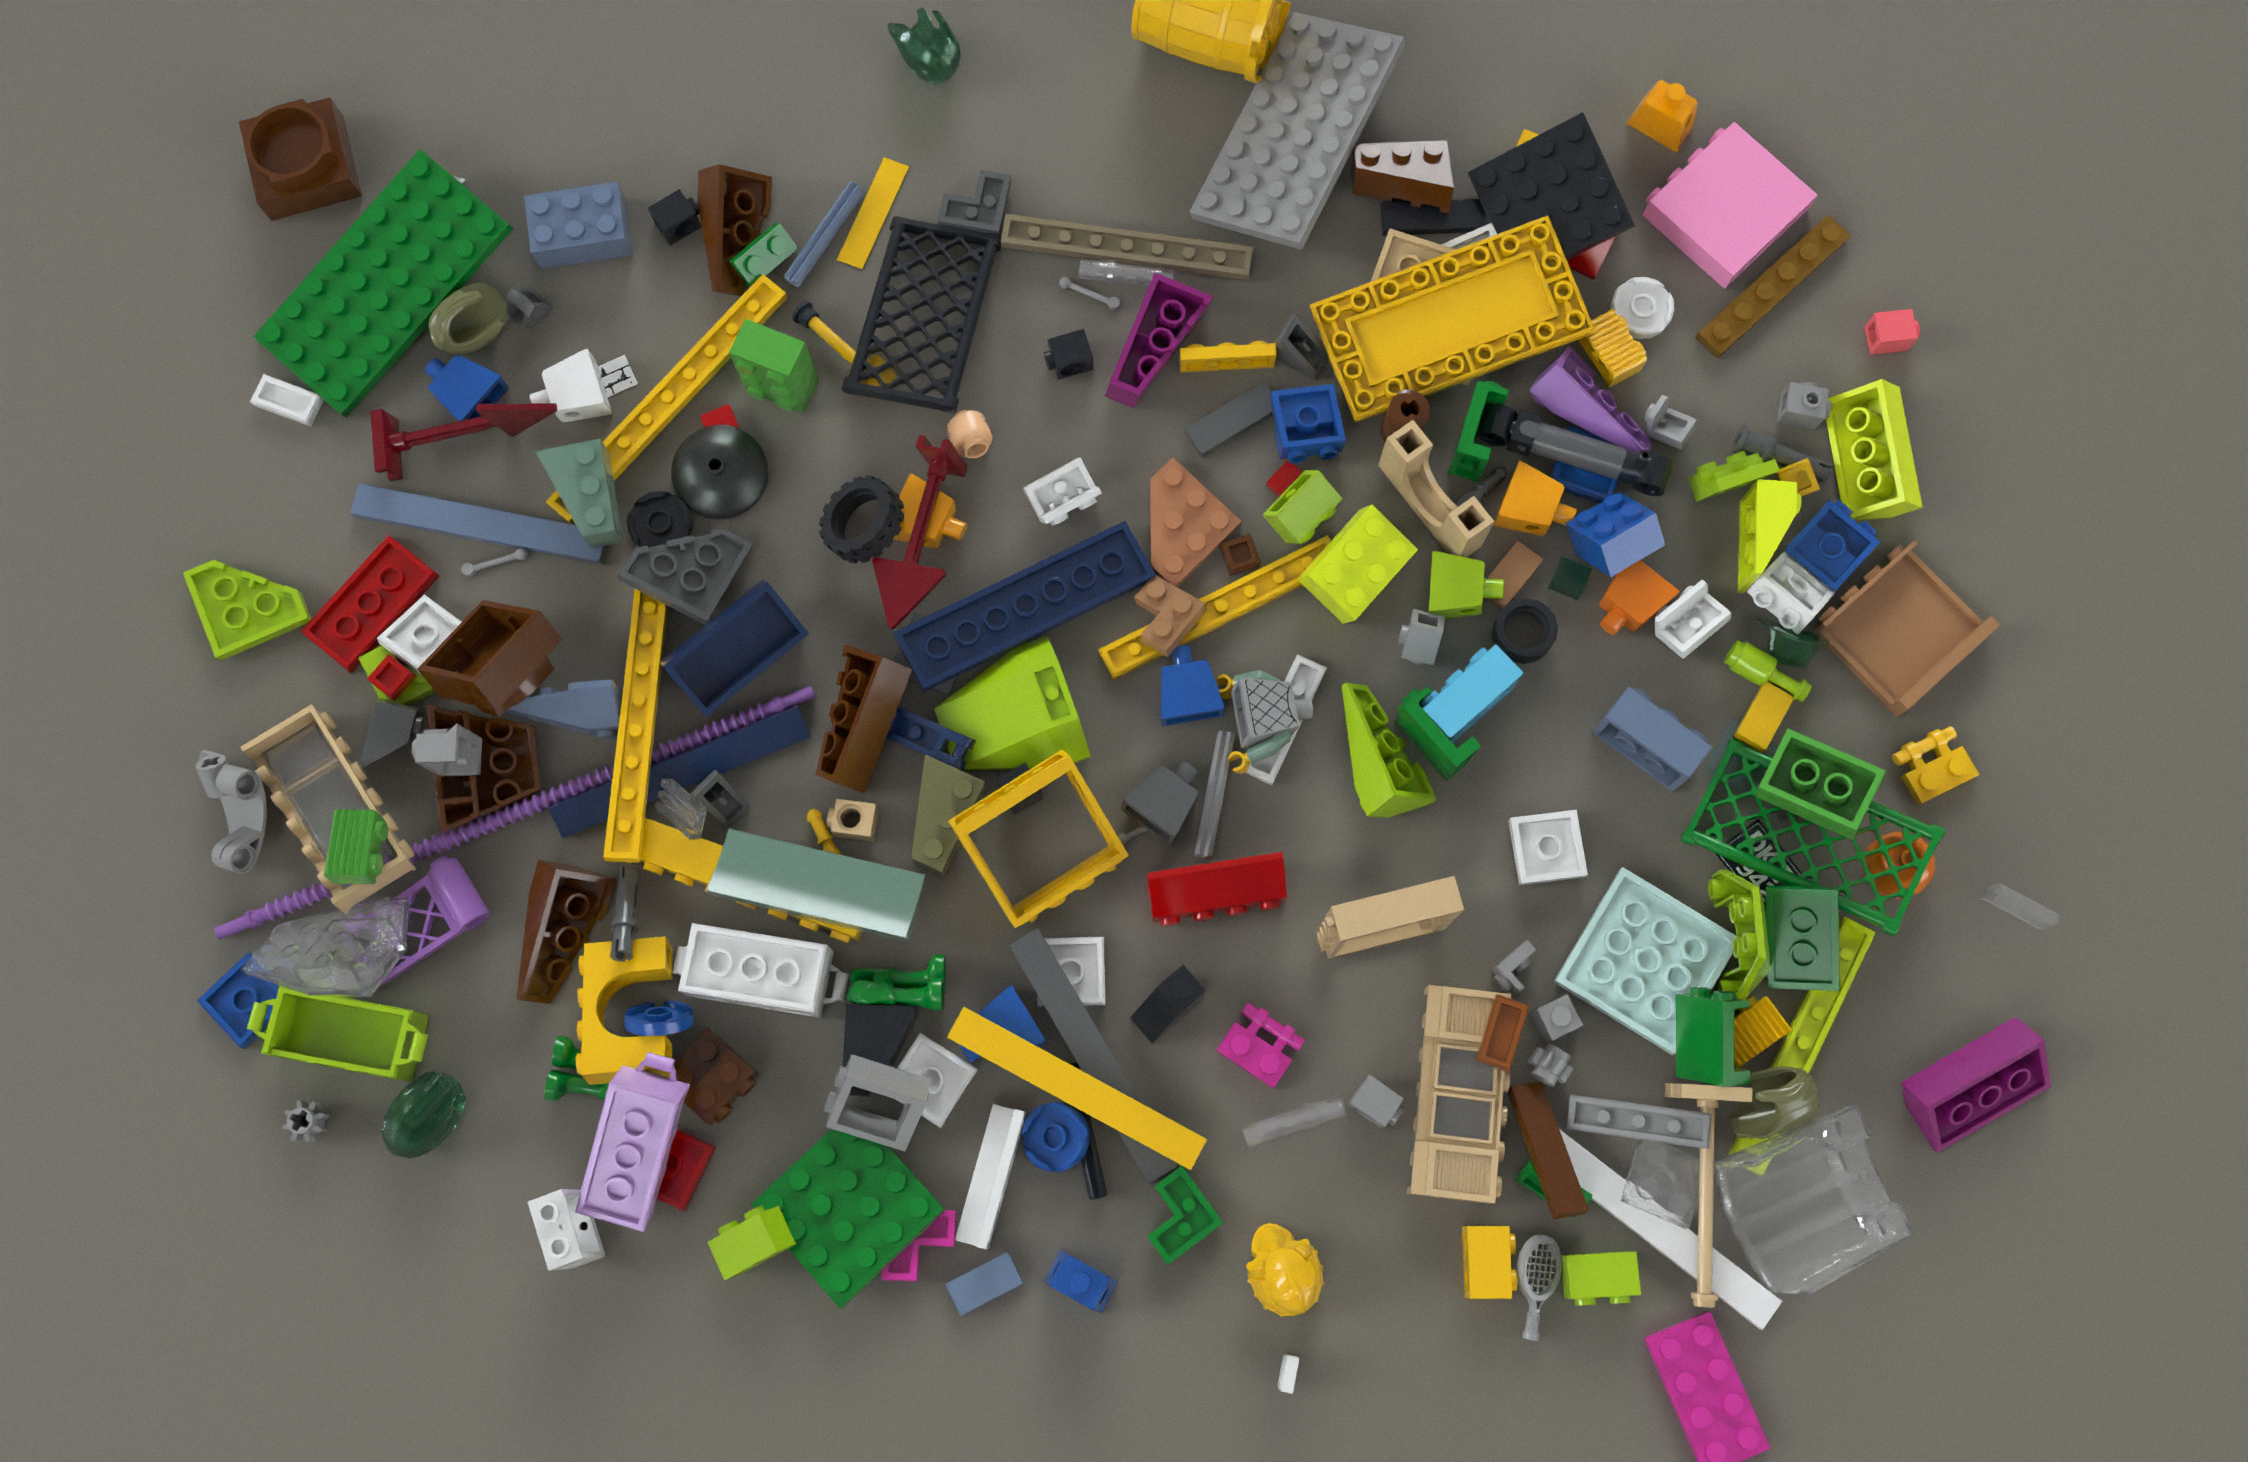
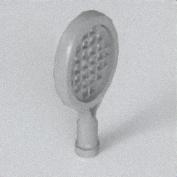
M1545 1234L1533 1235L1528 1239L1521 1249L1517 1261L1519 1289L1529 1304L1522 1338L1539 1341L1540 1308L1545 1300L1554 1293L1562 1272V1256L1559 1246L1552 1237Z

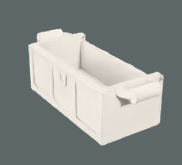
M692 923L688 945L686 947L678 946L672 972L681 976L678 991L688 997L818 1018L822 1016L823 1005L836 1001H845L850 975L841 972L838 968L831 965L834 951L826 944ZM830 972H836L832 998H825Z

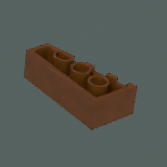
M845 645L842 656L847 658L844 672H838L836 685L841 686L838 701L831 704L829 716L831 717L832 727L831 731L824 734L815 775L865 793L867 785L872 778V772L879 754L884 747V741L891 723L896 716L899 702L908 685L912 669L882 656Z

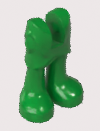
M945 954L933 955L927 969L917 972L897 970L896 967L853 968L850 975L851 985L848 989L847 999L850 1003L858 1005L880 1004L895 1006L896 1003L923 1007L931 1011H943L944 994L946 992Z
M565 1036L557 1037L552 1053V1065L554 1067L576 1069V1056L581 1051L575 1047L572 1039ZM551 1070L545 1083L544 1099L547 1101H559L568 1093L596 1095L598 1096L597 1099L605 1100L609 1083L589 1085L582 1076Z

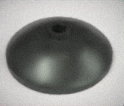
M712 425L695 431L681 443L673 458L671 478L676 494L691 511L705 518L728 519L748 511L760 499L768 480V464L762 448L750 434L729 425ZM721 462V467L718 470H711L712 463Z

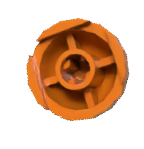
M1900 831L1890 832L1881 836L1883 842L1887 845L1903 840L1902 832ZM1921 837L1919 840L1912 842L1917 858L1922 859L1928 847V844ZM1878 840L1873 841L1865 852L1879 848ZM1899 846L1888 850L1894 866L1899 867L1913 862L1906 846ZM1881 853L1864 858L1868 870L1872 874L1889 870L1885 856ZM1932 854L1913 895L1920 893L1932 881L1936 870L1934 854ZM1909 868L1897 873L1904 888L1908 889L1917 869ZM1891 875L1874 880L1878 893L1883 896L1899 891Z

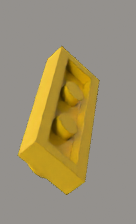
M1253 341L1249 345H1236L1235 343L1225 342L1211 347L1191 344L1186 348H1180V373L1274 368L1276 344L1267 343L1266 341Z

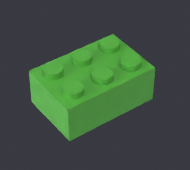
M745 319L729 354L747 394L758 400H764V398L772 400L785 411L792 412L794 409L804 413L819 382L806 343Z
M1788 728L1758 787L1757 798L1854 840L1883 781L1886 770Z

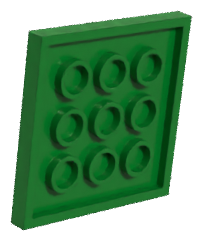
M834 1129L827 1132L751 1203L753 1208L763 1205L765 1210L779 1206L796 1243L789 1250L840 1309H843L889 1263L899 1256L907 1246L946 1211L889 1146Z

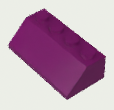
M2017 1017L1998 1025L1992 1031L1967 1043L1959 1050L1939 1059L1933 1065L1901 1082L1905 1105L1936 1153L2052 1087L2045 1041Z

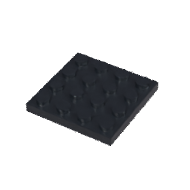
M1583 112L1467 172L1486 216L1497 234L1548 215L1566 260L1635 227Z

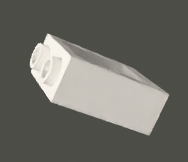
M560 1189L528 1201L548 1271L573 1269L606 1256L594 1218L575 1213L581 1190ZM583 1222H586L588 1224L586 1230L581 1229V1224Z

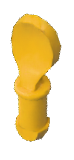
M817 809L809 810L807 821L815 832L818 839L817 843L823 845V851L842 855L832 842L833 835L829 833L822 818V813Z

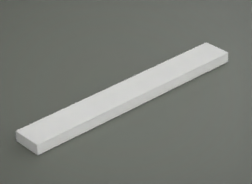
M1560 1130L1581 1188L1592 1194L1591 1199L1697 1281L1698 1236ZM1712 1247V1293L1718 1294L1719 1299L1758 1329L1763 1330L1782 1303V1300Z

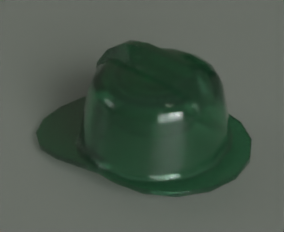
M1758 615L1755 616L1756 620L1770 628L1768 649L1770 654L1780 664L1805 668L1814 659L1820 646H1828L1830 644L1827 638L1807 630H1802L1799 634H1796L1792 629H1786L1776 621Z

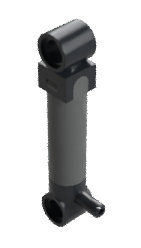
M1491 403L1486 407L1477 434L1478 438L1484 443L1497 447L1507 446L1506 450L1526 457L1530 452L1632 485L1636 491L1645 495L1662 496L1665 492L1673 467L1672 460L1666 456L1651 453L1647 449L1641 450L1638 453L1540 422L1542 416L1520 410L1518 414L1513 408L1504 404Z

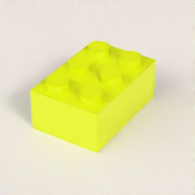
M1371 504L1360 509L1297 580L1342 624L1355 621L1418 549Z

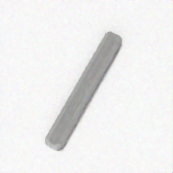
M1219 731L1217 733L1194 853L1195 857L1200 859H1211L1230 765L1228 756L1232 753L1235 734L1229 731Z

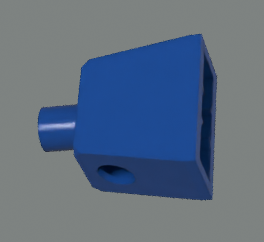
M455 355L447 365L438 358H434L425 369L426 374L434 379L429 384L428 389L457 421L483 417L477 412L476 405L496 404L509 389L500 375L460 355Z
M1190 646L1176 647L1172 652L1174 665L1161 668V725L1169 726L1223 717L1224 704L1208 661L1193 662Z
M1012 985L1007 987L978 1013L1037 1047L1047 1044ZM960 1045L970 1063L981 1057Z
M1061 1249L1044 1279V1282L1050 1287L1099 1313L1103 1312L1118 1283L1117 1280Z

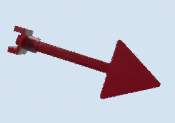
M477 404V412L483 417L409 433L406 431L399 432L398 419L385 410L370 411L375 472L387 471L388 480L390 481L403 479L401 452L411 450L412 447L481 432L491 427H499L509 436H516L557 412V404Z
M919 435L916 448L929 464L926 474L928 479L904 560L895 561L879 557L872 559L887 624L892 630L946 577V572L943 569L918 565V561L942 481H945L946 475L965 477L968 466L950 440L943 439L941 448L933 447L926 436Z

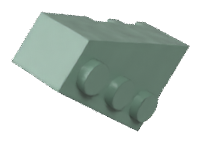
M595 439L535 451L578 530L589 546L597 548L624 542L610 455L602 441Z

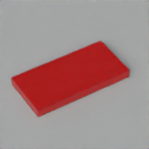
M388 535L300 632L352 674L361 664L359 657L372 651L379 644L377 638L420 599L439 578V575L393 537Z

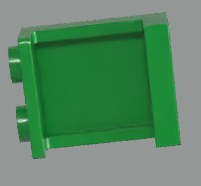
M1492 381L1477 382L1468 404L1447 474L1479 482L1492 448L1473 443L1481 415L1484 416L1488 404L1505 403L1509 393L1508 389L1502 388L1500 384Z
M1428 686L1420 692L1415 688L1401 700L1402 704L1397 708L1399 714L1395 723L1447 781L1472 761L1481 745L1472 736L1459 748H1456L1421 708V702L1431 694L1432 690Z
M1691 987L1690 993L1676 994V1077L1721 1087L1750 1084V1070L1734 1067V1010L1736 1008L1749 1007V1000L1735 998V992L1714 991V994H1711V988Z

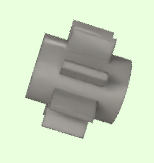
M1548 1044L1545 1050L1538 1047L1528 1063L1535 1066L1531 1075L1550 1087H1554L1557 1081L1561 1084L1566 1083L1573 1071V1068L1567 1065L1571 1057L1552 1044Z
M298 1100L296 1109L292 1111L285 1110L284 1113L288 1116L287 1124L283 1125L282 1129L293 1132L291 1141L299 1142L304 1136L306 1142L314 1143L316 1134L320 1132L327 1133L328 1130L324 1127L325 1119H328L330 1114L319 1111L321 1107L320 1102L313 1101L308 1107L306 1101ZM305 1116L306 1120L309 1121L308 1127H306V1123L303 1122V1118Z

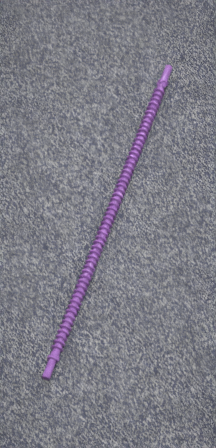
M809 686L784 697H774L767 704L762 705L758 703L755 709L751 706L748 707V712L744 713L743 710H740V715L738 716L731 714V718L728 720L723 717L721 718V723L713 721V726L711 727L704 725V729L701 731L695 728L694 734L686 732V737L684 738L678 735L676 741L668 739V744L666 745L659 743V748L655 749L653 747L651 764L816 698L813 688ZM605 765V769L602 771L597 768L595 774L587 772V777L578 776L575 782L570 779L568 780V785L560 783L558 789L551 787L548 793L545 790L541 791V796L533 794L531 800L523 798V803L521 804L516 801L513 807L507 805L504 811L497 809L494 815L488 813L486 818L479 817L477 822L472 820L468 822L467 826L464 824L460 825L459 829L453 828L449 833L444 832L440 834V837L432 835L430 841L424 838L420 845L414 842L411 849L415 856L410 859L415 865L416 859L424 861L426 855L432 858L434 852L442 854L444 848L451 850L453 844L459 847L463 840L469 843L471 837L479 839L480 833L488 835V830L490 829L496 832L498 826L506 828L508 822L515 824L517 818L523 821L525 820V815L533 817L535 811L542 813L544 807L549 809V806L612 781L614 766ZM387 853L385 859H383V865L395 859L394 856ZM313 883L311 889L304 887L302 893L294 891L292 897L288 894L284 895V900L282 901L276 898L274 904L267 902L262 909L249 910L245 912L244 916L215 927L214 931L220 940L248 928L260 927L267 920L277 921L279 915L284 918L287 912L294 914L296 908L304 910L306 904L314 906L315 900L321 903L324 897L330 899L333 895L322 883L319 886Z

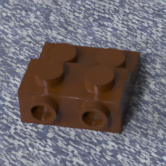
M708 1027L674 1064L677 1081L690 1084L687 1095L684 1098V1103L709 1125H713L715 1122L720 1124L729 1116L733 1110L730 1105L739 1095L745 1097L757 1083L754 1078L759 1074Z

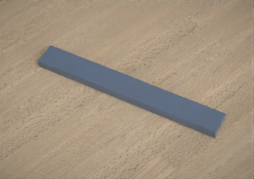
M358 484L350 514L357 518L513 548H524L528 551L601 565L606 546L591 548L582 537L577 526L573 524L365 484Z

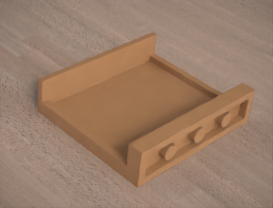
M1915 540L1906 548L1901 544L1885 557L1890 563L1883 569L1876 565L1863 577L1867 583L1860 590L1854 585L1840 598L1844 604L1838 610L1831 606L1817 619L1821 625L1813 631L1896 717L1910 709L2000 626L1992 616L1982 621L1911 551L1918 544Z

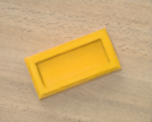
M1766 682L1763 686H1760L1733 736L1763 753L1789 709L1793 696Z

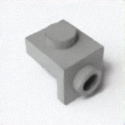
M1662 395L1656 404L1649 406L1645 414L1644 421L1647 422V436L1682 450L1697 428V419L1668 408L1669 397Z

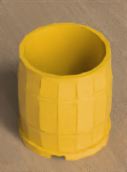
M1135 0L1131 24L1132 38L1159 48L1170 55H1175L1219 71L1244 75L1245 80L1259 84L1262 77L1258 76L1257 73L1260 68H1265L1283 33L1291 3L1284 0Z

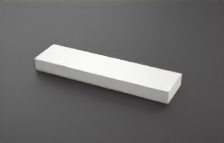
M1297 654L1284 681L1292 685L1295 700L1310 699L1312 702L1327 667ZM1298 729L1292 735L1290 742L1275 754L1257 763L1250 762L1249 769L1245 773L1273 785Z

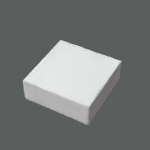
M1287 1353L1283 1355L1277 1384L1280 1391L1293 1394L1300 1357Z

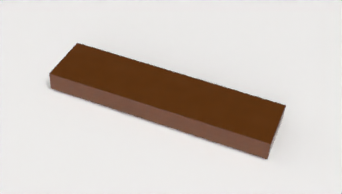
M1542 1082L1512 1085L1509 1088L1508 1096L1553 1219L1584 1215L1589 1208Z

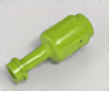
M1737 640L1725 657L1724 663L1730 666L1729 670L1758 686H1763L1768 681L1773 682L1791 692L1793 700L1803 702L1812 688V685L1807 683V680L1803 679L1801 682H1798L1777 670L1776 665L1778 661L1774 656L1747 641L1742 643Z

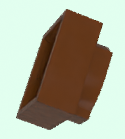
M330 97L306 103L304 99L274 106L257 117L239 121L256 202L271 221L362 197L344 116Z
M482 600L417 670L440 697L475 705L481 712L500 716L506 709L517 705L531 695L552 673L554 667L550 664L548 655L563 639L541 611Z

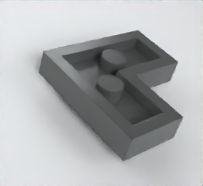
M980 170L975 198L944 193L938 225L1000 236L1012 182L1011 175Z

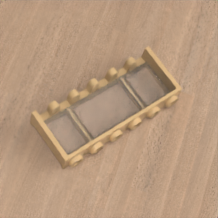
M311 704L240 748L255 763L258 768L255 772L258 773L261 780L269 787L273 794L270 796L272 801L284 812L288 819L286 822L288 828L303 844L304 847L301 850L319 871V874H317L318 879L333 895L330 898L331 902L347 915L354 905L407 872L415 871L416 867L410 859L415 854L405 839L399 841L394 832L399 830V827L389 813L383 815L379 808L383 801L373 787L369 789L366 787L363 781L368 777L362 767L358 765L357 761L352 764L347 756L352 753L349 745L342 736L336 738L332 731L337 728L333 719L326 711L320 713ZM335 809H372L385 819L388 825V835L386 841H382L380 850L383 858V868L381 873L377 874L375 884H334L324 876Z

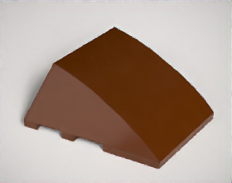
M427 703L429 730H450L453 726L459 724L482 738L480 775L440 776L433 772L441 834L541 791L533 725L495 717L486 718L471 715L466 711L447 710Z

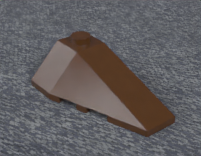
M721 164L698 170V207L712 291L735 296L743 295L746 284L729 261L762 234L760 230L764 218L768 217L771 209V176Z
M538 859L528 898L516 997L518 1000L546 1004L552 1002L572 969L571 963L580 948H584V943L589 942L588 935L597 920L601 921L605 916L615 885V878L568 864Z

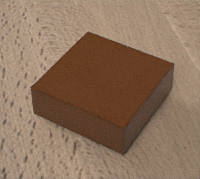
M1251 534L1220 543L1219 548L1230 576L1261 565Z

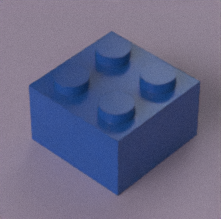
M1621 492L1606 497L1603 502L1589 510L1580 512L1576 518L1566 523L1575 554L1609 577L1616 575L1665 546L1656 513Z

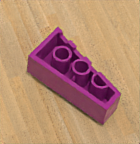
M1155 272L1115 367L1105 397L1135 408L1206 314L1214 296Z

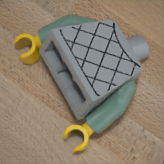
M1262 670L1238 674L1234 676V679H1231L1226 674H1221L1216 679L1219 685L1228 684L1225 689L1218 690L1221 698L1229 699L1232 697L1241 749H1247V753L1242 754L1241 752L1234 751L1228 756L1230 762L1242 758V764L1232 769L1237 774L1245 773L1249 769L1250 762L1257 763L1279 751L1290 742L1292 735L1299 728V720L1311 719L1313 716V705L1310 699L1295 700L1293 687L1289 682H1281L1280 679Z

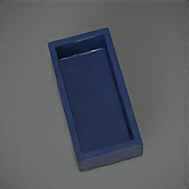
M761 580L659 663L700 712L707 717L809 635V632L771 585Z

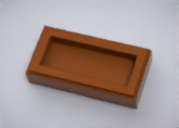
M1498 994L1495 995L1475 1059L1476 1062L1510 1072L1530 1005Z

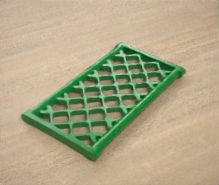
M1732 737L1728 741L1726 752L1690 824L1681 835V841L1691 846L1694 844L1787 886L1822 887L1818 885L1819 878L1817 873L1835 868L1842 880V884L1837 886L1839 887V893L1845 894V896L1839 894V909L1882 928L1881 932L1892 937L1898 934L1901 919L1940 839L1945 836L1946 828L1934 823L1932 826L1873 801L1867 812L1870 814V826L1859 829L1856 835L1871 831L1876 835L1880 847L1868 852H1862L1854 838L1851 841L1856 855L1840 860L1835 855L1832 843L1849 838L1842 835L1830 838L1825 828L1811 821L1799 824L1794 820L1792 813L1779 807L1765 809L1761 800L1757 798L1758 788L1754 786L1750 773L1756 771L1759 767L1768 769L1773 757L1744 745V741ZM1733 755L1742 758L1741 765L1743 769L1741 771L1731 774L1724 773ZM1738 776H1745L1751 791L1737 796L1733 795L1727 781ZM1722 783L1728 798L1711 803L1710 800L1718 784ZM1747 797H1754L1760 812L1747 817L1741 816L1736 801ZM1725 804L1732 805L1737 819L1725 824H1719L1713 809ZM1707 811L1712 818L1714 826L1706 830L1705 833L1696 830L1704 812ZM1778 811H1785L1789 816L1792 826L1775 831L1772 829L1767 816ZM1756 818H1762L1769 833L1757 838H1751L1744 823ZM1888 822L1903 828V840L1887 845L1883 842L1878 829L1884 827ZM1738 825L1741 827L1746 840L1739 843L1736 847L1722 842L1723 835L1721 831ZM1810 825H1817L1821 830L1824 840L1812 845H1806L1799 830ZM1794 832L1801 847L1787 853L1782 852L1776 837ZM1922 836L1931 841L1923 858L1919 859L1914 852L1912 842L1919 840ZM1770 839L1774 843L1777 855L1770 858L1768 862L1754 856L1753 844ZM1825 846L1828 848L1833 862L1816 867L1813 865L1808 852ZM1899 846H1906L1913 862L1899 867L1894 866L1888 850ZM1881 853L1885 856L1889 870L1872 874L1869 872L1864 858ZM1803 854L1810 869L1803 872L1800 876L1787 871L1785 861L1787 857ZM1852 861H1859L1866 877L1852 882L1847 881L1841 865ZM1915 868L1917 871L1908 889L1902 886L1897 873L1905 869ZM1886 875L1893 876L1899 891L1887 896L1879 895L1874 880ZM1861 883H1868L1872 888L1875 899L1869 901L1866 906L1851 900L1852 893L1850 887ZM1900 897L1903 900L1895 917L1892 918L1885 915L1883 902Z

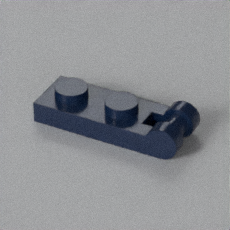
M899 706L886 736L888 739L924 755L926 754L961 771L964 770L967 763L964 759L968 750H972L976 742L972 738ZM950 741L957 743L952 755L945 753Z

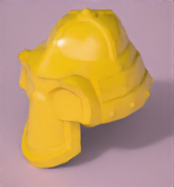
M1266 1223L1260 1226L1254 1233L1251 1243V1254L1255 1259L1246 1265L1248 1271L1247 1282L1251 1284L1254 1297H1257L1265 1310L1267 1309L1278 1314L1280 1317L1305 1313L1315 1302H1318L1322 1286L1324 1285L1323 1265L1320 1264L1317 1256L1318 1251L1311 1246L1308 1239L1296 1241L1287 1229L1278 1224Z

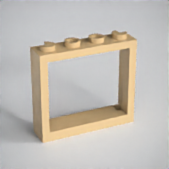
M1455 876L1331 906L1318 928L1319 932H1316V939L1321 952L1326 951L1327 958L1330 959L1445 930L1464 911Z

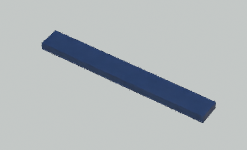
M796 705L651 764L647 804L702 782L713 770L722 774L810 738L811 734L799 706ZM612 781L549 806V811L562 838L608 820Z

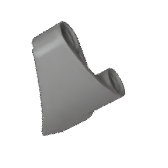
M203 750L200 752L199 760L195 767L207 797L220 798L229 828V835L214 846L211 855L212 862L219 868L238 874H245L254 867L265 834L267 807L261 778L255 771L229 764L226 756L223 754Z

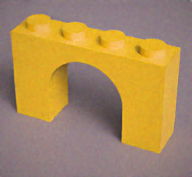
M666 936L633 939V958L629 961L626 959V962H618L611 959L612 941L584 943V955L579 956L578 962L580 975L583 976V988L578 989V1004L582 1008V1020L577 1022L578 1040L582 1041L581 1053H578L576 1056V1069L578 1074H581L589 1085L610 1083L622 1065L636 1069L645 1059L647 1052L672 1058V1043L666 1035L620 1037L608 1032L605 1026L607 1005L620 989L634 983L673 980V947ZM644 1066L643 1069L644 1071L665 1077H670L671 1074L648 1066Z

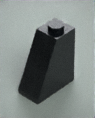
M1182 965L1154 989L1130 1019L1153 1044L1204 1000L1206 990L1188 969Z
M846 1004L842 1066H847L852 1054L892 1067L918 1017V1009L915 1006ZM852 1086L850 1090V1096L870 1097L871 1091Z

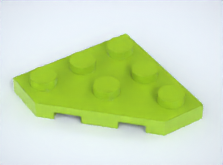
M211 560L183 572L214 656L220 661L301 627L312 619L302 593L289 586L277 584L264 577L244 570H238L216 560Z

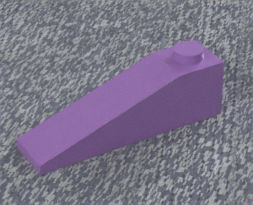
M1569 345L1538 376L1529 389L1538 405L1544 408L1547 407L1552 413L1619 447L1638 453L1644 449L1650 451L1653 444L1628 413H1620L1617 410V404L1614 400L1616 397L1610 390L1604 391L1593 380L1597 376L1596 372Z

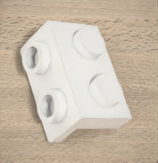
M1079 457L1023 488L1040 522L1044 524L1050 522L1052 526L1066 520L1069 517L1067 512L1076 507L1079 510H1083L1097 502L1095 497L1102 493L1100 488L1095 486L1082 459Z
M1701 580L1695 586L1687 587L1670 606L1666 605L1658 611L1655 616V636L1684 659L1731 620V612L1708 594V584Z

